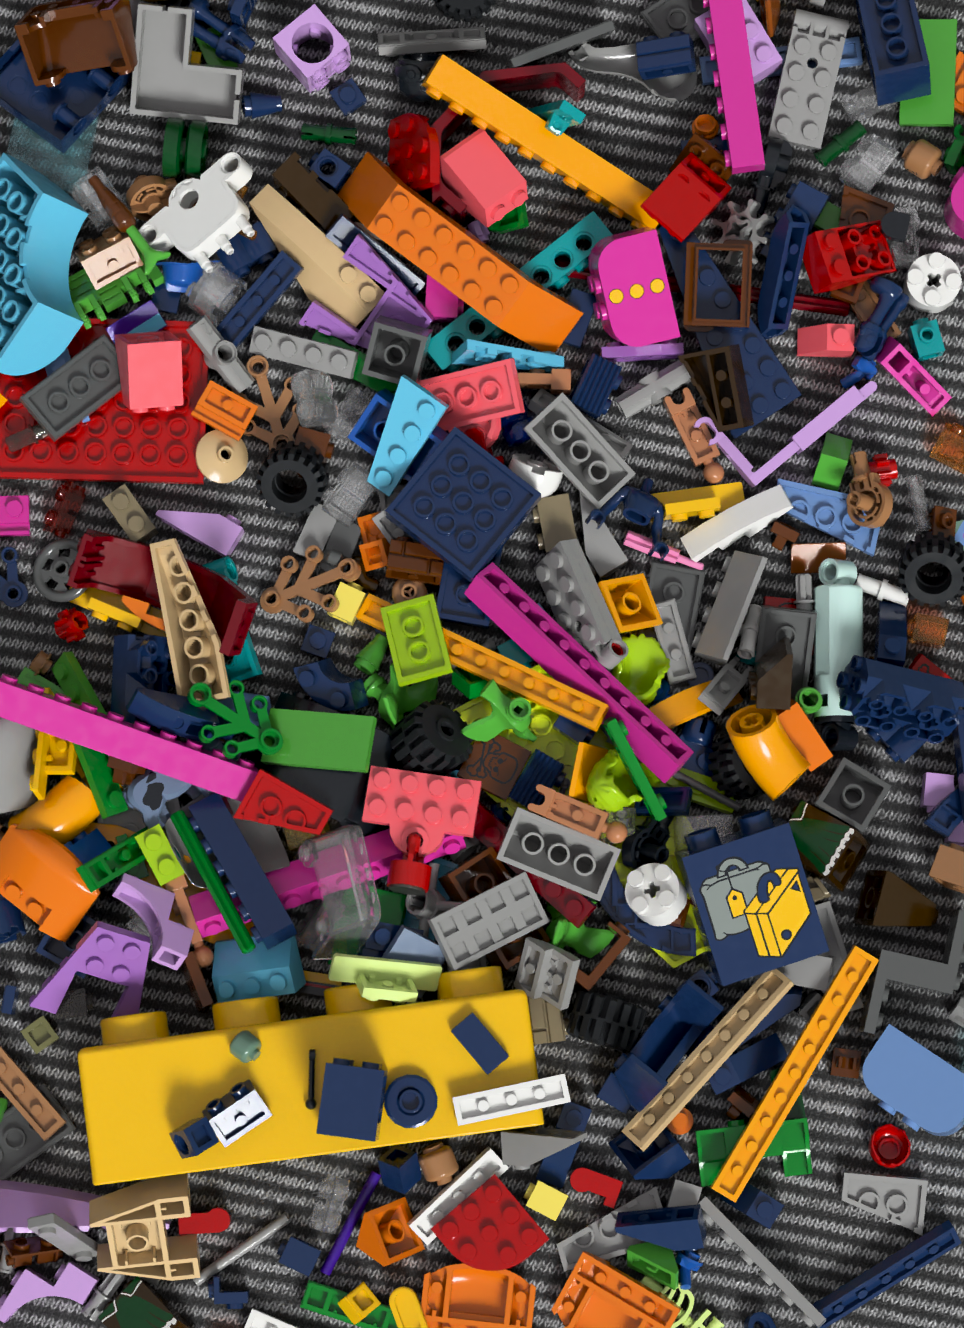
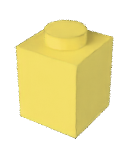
M340 582L334 594L339 600V608L335 612H327V614L353 626L356 615L366 599V593L362 592L363 587L354 582H348L347 584ZM332 599V601H331L329 607H331V606L333 605V603H334V600H333V599Z
M537 1180L536 1184H529L523 1198L527 1199L525 1204L527 1207L556 1221L568 1195Z

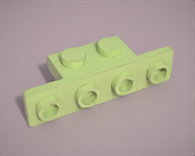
M335 953L332 958L328 978L330 981L356 983L361 997L370 1001L382 999L391 1000L399 1004L405 1002L416 1003L417 990H437L442 967L440 964Z

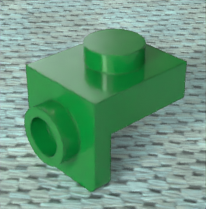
M525 202L507 213L500 221H496L489 226V231L504 234L528 227L529 222Z

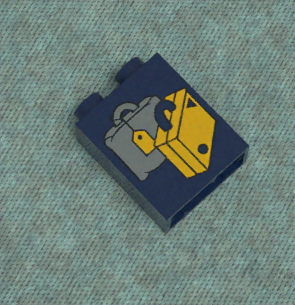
M769 809L754 811L737 818L740 831L719 837L716 826L691 832L684 836L687 848L674 852L714 979L722 986L829 951L790 824L782 818L773 820Z

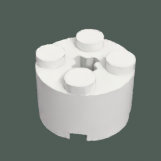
M934 252L923 255L912 263L905 276L903 290L904 294L909 296L908 303L915 310L939 313L948 308L957 296L962 278L957 265L950 258L941 253ZM933 280H934V281L937 283L936 286H935V285H931V286L929 287V286L927 285V282H928V281H933Z
M648 863L628 874L625 898L630 908L641 920L652 926H665L675 921L687 904V891L678 876L667 865Z

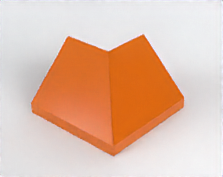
M406 1197L368 1211L363 1215L356 1247L384 1267L425 1250L421 1238L407 1224L413 1216Z

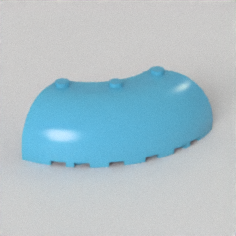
M4 152L0 157V373L19 376L36 372L53 362L67 348L84 323L76 312L71 299L69 263L74 242L88 213L68 193L50 179Z

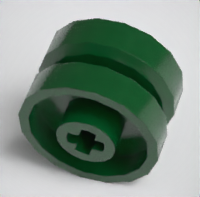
M168 118L162 157L164 177L178 179L185 162V175L187 178L200 179L201 174L205 172L208 158L209 139L207 121L193 120L189 125L186 136L184 120L182 118Z

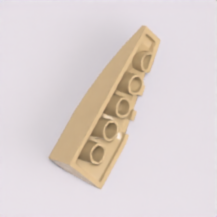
M267 184L249 202V205L273 240L279 253L282 250L285 251L304 268L296 279L307 298L311 302L317 300L356 328L373 311L385 292L367 274L342 258L345 253L337 245L325 237V234L273 187Z
M173 538L149 544L177 695L187 696L189 689L194 684L201 682L210 687L211 697L217 701L231 697L224 656L219 652L221 641L177 539ZM195 692L194 698L200 701L202 700V695Z

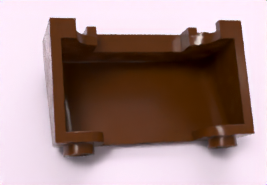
M58 0L42 3L30 8L14 25L35 86L45 85L46 87H53L60 84L61 79L67 73L108 66L111 67L112 72L126 75L133 72L138 63L130 0Z

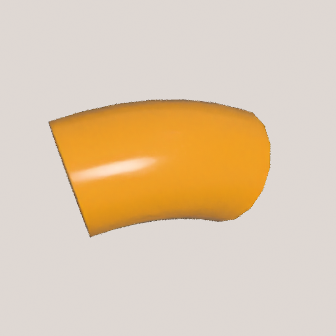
M756 704L749 705L733 713L727 720L726 730L738 756L753 779L772 801L783 794L811 765L787 735L775 709H758Z
M65 775L46 793L45 800H38L30 807L11 817L8 822V829L13 823L19 824L18 829L30 831L34 828L48 834L64 845L82 833L100 815L91 789L76 778Z

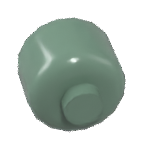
M244 1030L234 1037L229 1050L241 1062L248 1063L252 1060L255 1061L260 1056L262 1045L256 1036Z

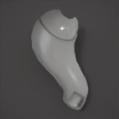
M585 43L577 51L571 50L568 52L571 59L584 70L633 79L644 85L655 96L670 102L682 101L688 98L697 84L696 72L642 80L638 71L636 43L604 48H595Z

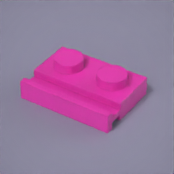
M29 495L0 496V537L31 536Z

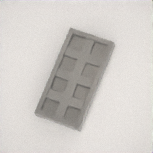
M526 871L427 920L451 971H455L549 923Z

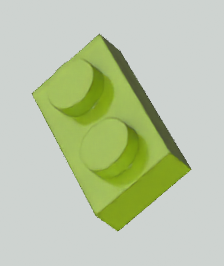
M160 824L134 837L160 887L185 874Z

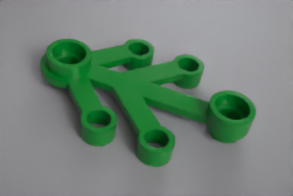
M233 680L229 683L230 698L233 699L236 712L212 698L211 689L205 683H196L189 689L187 698L193 706H204L229 722L228 724L218 726H203L198 733L199 739L203 743H211L215 738L243 732L253 738L241 742L235 740L227 741L222 747V753L226 758L232 759L239 753L257 749L265 755H274L282 748V735L278 730L271 727L267 712L268 701L262 695L255 696L249 703L250 710L257 714L259 727L251 723L243 694L244 685L241 681ZM231 686H237L239 693H234L231 690ZM194 693H200L202 695V700H196L194 698ZM256 700L262 703L263 707L261 709L255 706L254 702ZM204 730H209L212 733V738L205 737ZM270 738L272 746L266 745L264 739ZM227 746H234L235 753H230L227 750Z

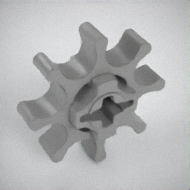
M753 199L748 200L747 208L743 212H740L739 204L729 201L727 204L731 211L729 219L726 222L717 219L712 221L713 225L723 229L721 239L713 243H723L727 239L750 240L753 243L752 264H757L758 259L755 256V249L761 243L770 245L771 240L763 237V229L767 224L773 223L775 219L768 214H763L757 219L756 214L761 204ZM729 251L725 262L736 266L738 258L743 251Z

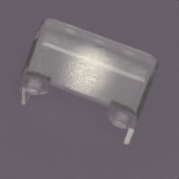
M345 825L306 839L292 860L299 859L306 868L314 867L324 908L315 924L316 933L320 935L321 942L312 954L313 960H332L335 953L357 955L381 918V906L362 829L359 825Z

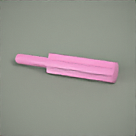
M629 530L625 535L623 545L648 554L652 548V539ZM668 546L669 552L663 559L664 561L674 565L676 562H679L697 570L703 569V563L695 562L691 558L679 554L681 550ZM654 552L652 554L653 557L660 559L659 553Z

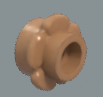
M41 650L33 659L29 668L35 672V676L39 672L44 675L53 664V661L50 660L51 653L47 654Z

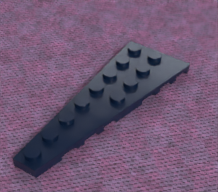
M662 226L658 231L684 300L687 242L700 243V241L692 232L684 241L680 242ZM699 250L696 318L740 320V301L706 250ZM751 318L749 328L714 327L709 332H694L701 351L737 344L740 346L754 425L730 430L734 440L802 395Z

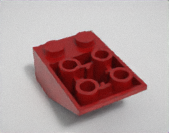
M691 152L640 207L652 219L660 223L671 236L682 242L717 208L732 187Z
M880 220L815 231L807 236L803 262L814 294L841 289L870 280L873 277H880L897 271L887 240L880 231Z

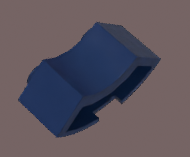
M331 657L293 668L297 680L304 691L317 703L327 708L338 711H351L369 705L362 678H350L343 675L335 667Z

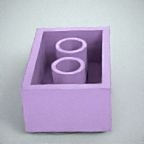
M742 0L753 81L755 84L781 69L783 59L747 0ZM708 10L694 19V28L709 51V44L714 43L712 34H707L705 18L710 17Z

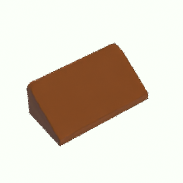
M759 0L761 21L769 38L774 37L781 14L780 0Z
M846 543L791 544V574L819 573L821 563L827 558L846 560Z

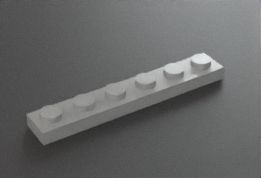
M706 1196L698 1203L701 1205L703 1219L709 1225L715 1222L722 1229L718 1234L729 1245L734 1242L741 1249L738 1253L739 1256L749 1266L755 1263L762 1270L758 1275L769 1286L775 1283L781 1289L778 1295L789 1306L794 1303L802 1311L798 1316L809 1327L815 1324L820 1328L827 1321Z

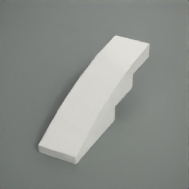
M777 485L726 509L680 539L691 560L698 562L718 547L724 550L744 535L749 538L791 510L793 505L783 487Z

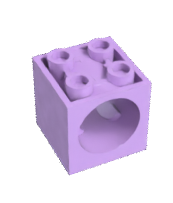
M315 4L273 37L277 56L309 93L315 89L319 91L324 88L329 82L328 78L336 72L338 74L342 73L350 65L349 43ZM321 39L330 44V55L321 62L307 63L296 56L298 55L299 46L307 40Z

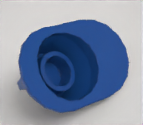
M215 260V261H210V262H211V264H215V263H219V262H221V261H220V260ZM197 262L156 263V265L162 266L164 285L167 291L188 293L194 291L202 284L205 270Z

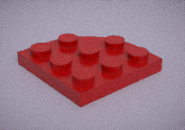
M406 113L390 120L388 127L390 150L387 160L390 169L407 186L418 193L440 184L439 140L436 129L429 126L427 122L429 119L426 116Z
M496 1174L490 1177L431 1228L444 1246L459 1261L472 1268L485 1271H500L517 1266L550 1240Z

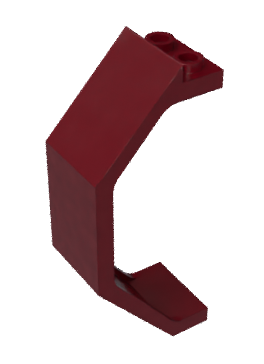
M566 62L483 71L478 76L503 94L556 87L562 89L578 103L585 93L586 80ZM448 108L431 125L437 132L440 156L442 155L443 144L469 117L465 113L459 115ZM440 161V184L432 187V204L439 210L441 209L443 213L455 222L462 225L467 220V205L443 184Z
M87 528L86 533H84L77 544L78 553L75 562L69 568L67 585L75 589L97 588L150 603L161 609L150 545ZM185 558L221 641L219 652L227 656L240 655L258 602L227 576Z

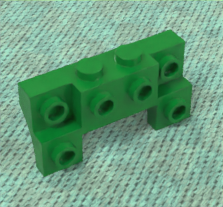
M807 1118L784 1120L763 1156L781 1155L784 1177L813 1174ZM744 1119L727 1121L728 1127L695 1131L701 1187L711 1186L746 1127Z

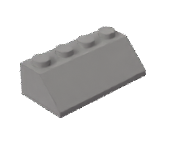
M734 551L732 557L726 556L721 569L726 574L722 582H716L711 594L712 597L716 598L712 608L706 607L701 620L706 625L702 633L697 631L691 647L696 648L694 656L724 667L730 657L768 558L740 551Z

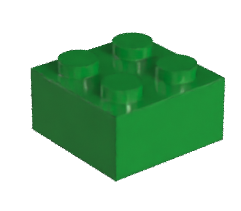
M459 667L454 668L452 685L469 699L481 696L482 689L489 681Z

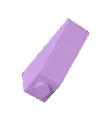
M158 510L155 514L160 521L222 557H230L244 534V529L240 526L242 522L227 514L226 518L220 514Z

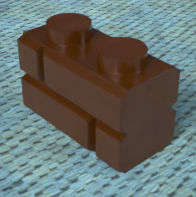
M400 536L390 541L385 577L440 585L444 561L421 543L413 542L409 537Z

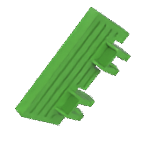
M134 242L132 243L144 264L143 266L97 290L93 287L84 269L69 277L71 299L76 312L84 322L83 325L86 330L92 327L90 319L85 315L88 312L95 310L97 318L102 322L107 318L100 307L101 305L104 306L107 313L128 303L124 295L125 292L129 294L135 304L140 300L137 291L133 289L134 287L142 284L145 292L150 296L155 292L149 279H151L155 287L164 283V277L157 265H155L149 275H144V257Z

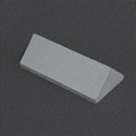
M563 392L535 415L523 428L595 509H600L636 474Z
M517 807L505 830L496 859L600 901L621 849Z

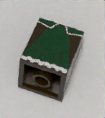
M801 800L800 804L791 811L789 824L803 868L843 892L871 845L856 829Z
M138 1276L124 1286L121 1294L115 1300L110 1301L98 1317L107 1328H194L148 1282Z

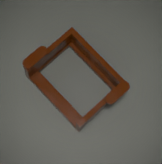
M727 239L723 243L687 242L683 319L686 331L709 332L714 327L749 328L753 243L750 240ZM699 250L743 251L740 320L696 318Z

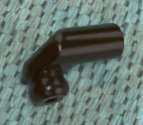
M361 556L352 557L361 567L359 578L353 582L362 586L363 589L376 593L380 581L366 574ZM348 564L347 569L349 571L351 568L350 564Z

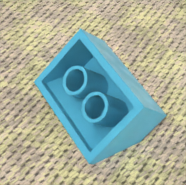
M295 935L267 950L263 941L257 943L254 936H251L256 948L247 954L241 952L235 939L216 941L212 981L217 1002L293 994L306 984Z

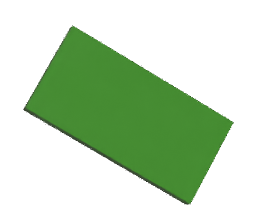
M919 19L930 64L931 95L900 101L899 126L954 127L957 19Z
M270 708L269 720L271 727L281 733L283 745L274 755L262 753L261 762L263 764L368 773L377 718L374 716ZM265 738V744L272 746V740Z

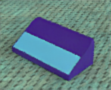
M149 300L108 326L105 330L115 344L114 334L161 331L167 327V324L152 300Z

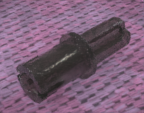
M39 423L32 426L28 424V428L6 437L5 441L9 450L15 452L32 443L39 444V440L49 435Z

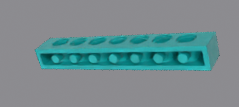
M592 211L522 266L520 270L532 279L539 272L547 274L549 277L548 282L541 285L549 290H552L554 287L559 290L570 281L568 276L573 271L577 270L580 273L588 267L589 255L594 245L599 240L613 234L596 213ZM580 239H587L592 246L590 249L582 251L577 248L576 243ZM559 256H566L569 258L570 264L567 267L561 268L555 264V259ZM470 307L430 339L427 355L443 375L448 371L453 373L462 365L452 364V353L454 351H451L448 347L450 341L459 339L464 343L467 339L486 342L490 338L493 340L497 339L505 331ZM473 323H482L485 326L484 332L480 335L472 334L469 329Z

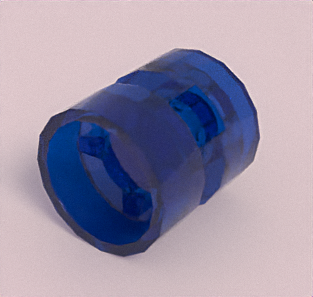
M524 400V413L501 418V428H504L502 435L509 448L518 446L531 439L523 430L533 418L527 416L529 409Z

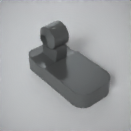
M343 519L335 523L326 545L323 559L319 564L322 571L332 570L343 559L353 557L361 536V530L357 524ZM346 565V566L344 567V569H343L344 572H347V566H348V565Z

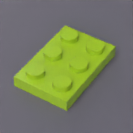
M433 593L380 608L400 687L453 673Z

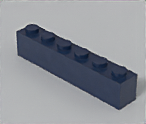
M213 793L189 806L192 817L188 818L195 833L199 831L202 833L204 839L200 840L207 855L213 853L216 861L212 863L219 876L225 875L229 882L225 886L232 899L238 897L241 905L237 907L245 921L250 919L254 927L250 928L256 942L260 943L263 941L267 950L296 935L297 932L292 920L220 794Z

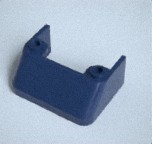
M690 979L673 997L668 994L658 1006L662 1011L630 1053L628 1055L622 1053L613 1065L616 1068L614 1075L630 1105L638 1112H641L667 1085V1077L701 1032L725 1008Z

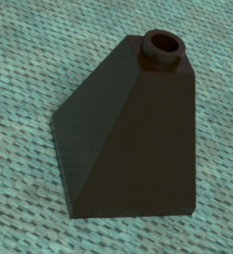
M867 870L853 923L868 926H931L936 923L939 911L936 909L937 904L894 873L882 870Z

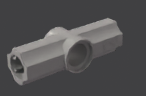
M206 315L196 320L186 329L204 353L206 365L211 369L217 370L233 393H241L255 381L237 357L235 345L230 341L224 340ZM218 350L222 353L223 360L219 357Z
M677 360L661 371L656 370L648 374L638 382V385L614 398V401L620 413L625 419H628L650 405L655 406L661 403L666 396H671L673 391L690 382L691 377L685 365L680 360Z

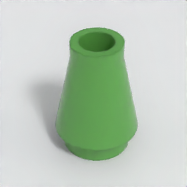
M376 634L374 639L355 656L354 666L369 676L374 672H378L389 646L388 639L381 634Z
M813 687L801 688L795 696V701L798 702L806 716L817 712L822 706V696Z

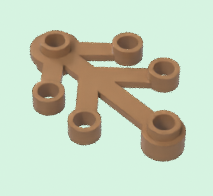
M255 355L248 360L247 370L257 380L265 407L249 400L243 393L237 395L258 406L254 415L269 422L273 432L271 433L256 426L254 420H251L250 423L253 424V429L250 432L245 431L244 435H253L268 443L269 450H271L272 448L276 449L278 442L281 440L287 443L288 441L295 442L293 435L301 420L307 418L309 410L306 404L302 402L296 403L292 407L293 415L283 430L280 419L293 395L300 391V381L295 377L287 378L284 382V389L275 404L266 376L269 372L268 361L263 356ZM256 364H261L264 367L259 373L253 370ZM291 381L297 383V388L294 390L287 388L288 383ZM298 407H303L305 413L302 416H298L295 410Z
M311 545L305 551L307 560L295 584L289 588H286L292 573L298 570L299 563L294 557L289 555L282 558L280 562L282 571L275 585L263 591L260 597L261 607L270 614H276L282 610L297 616L302 622L308 623L314 618V610L306 604L298 606L288 600L300 596L322 606L327 612H335L339 608V600L332 594L323 595L314 591V589L341 578L347 582H353L359 578L361 567L352 558H345L339 562L336 568L311 578L317 564L324 556L323 551L318 546ZM317 550L318 555L315 558H311V553ZM289 561H293V566L286 569V564ZM350 564V570L348 572H344V567ZM276 595L275 602L269 603L270 598ZM330 599H333V605L331 607H327V602ZM309 610L308 616L302 618V612Z

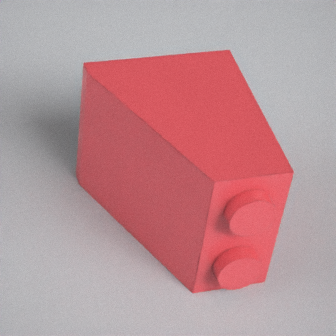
M478 129L440 156L443 184L467 205V212L487 228L496 221H500L507 213L521 206L528 199L525 178L485 130Z
M168 330L114 334L123 404L134 413L148 412V408L157 407L162 411L175 410V406L183 405L181 340Z

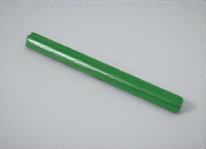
M178 810L170 816L178 834L241 952L247 954L256 948L254 941L183 810Z

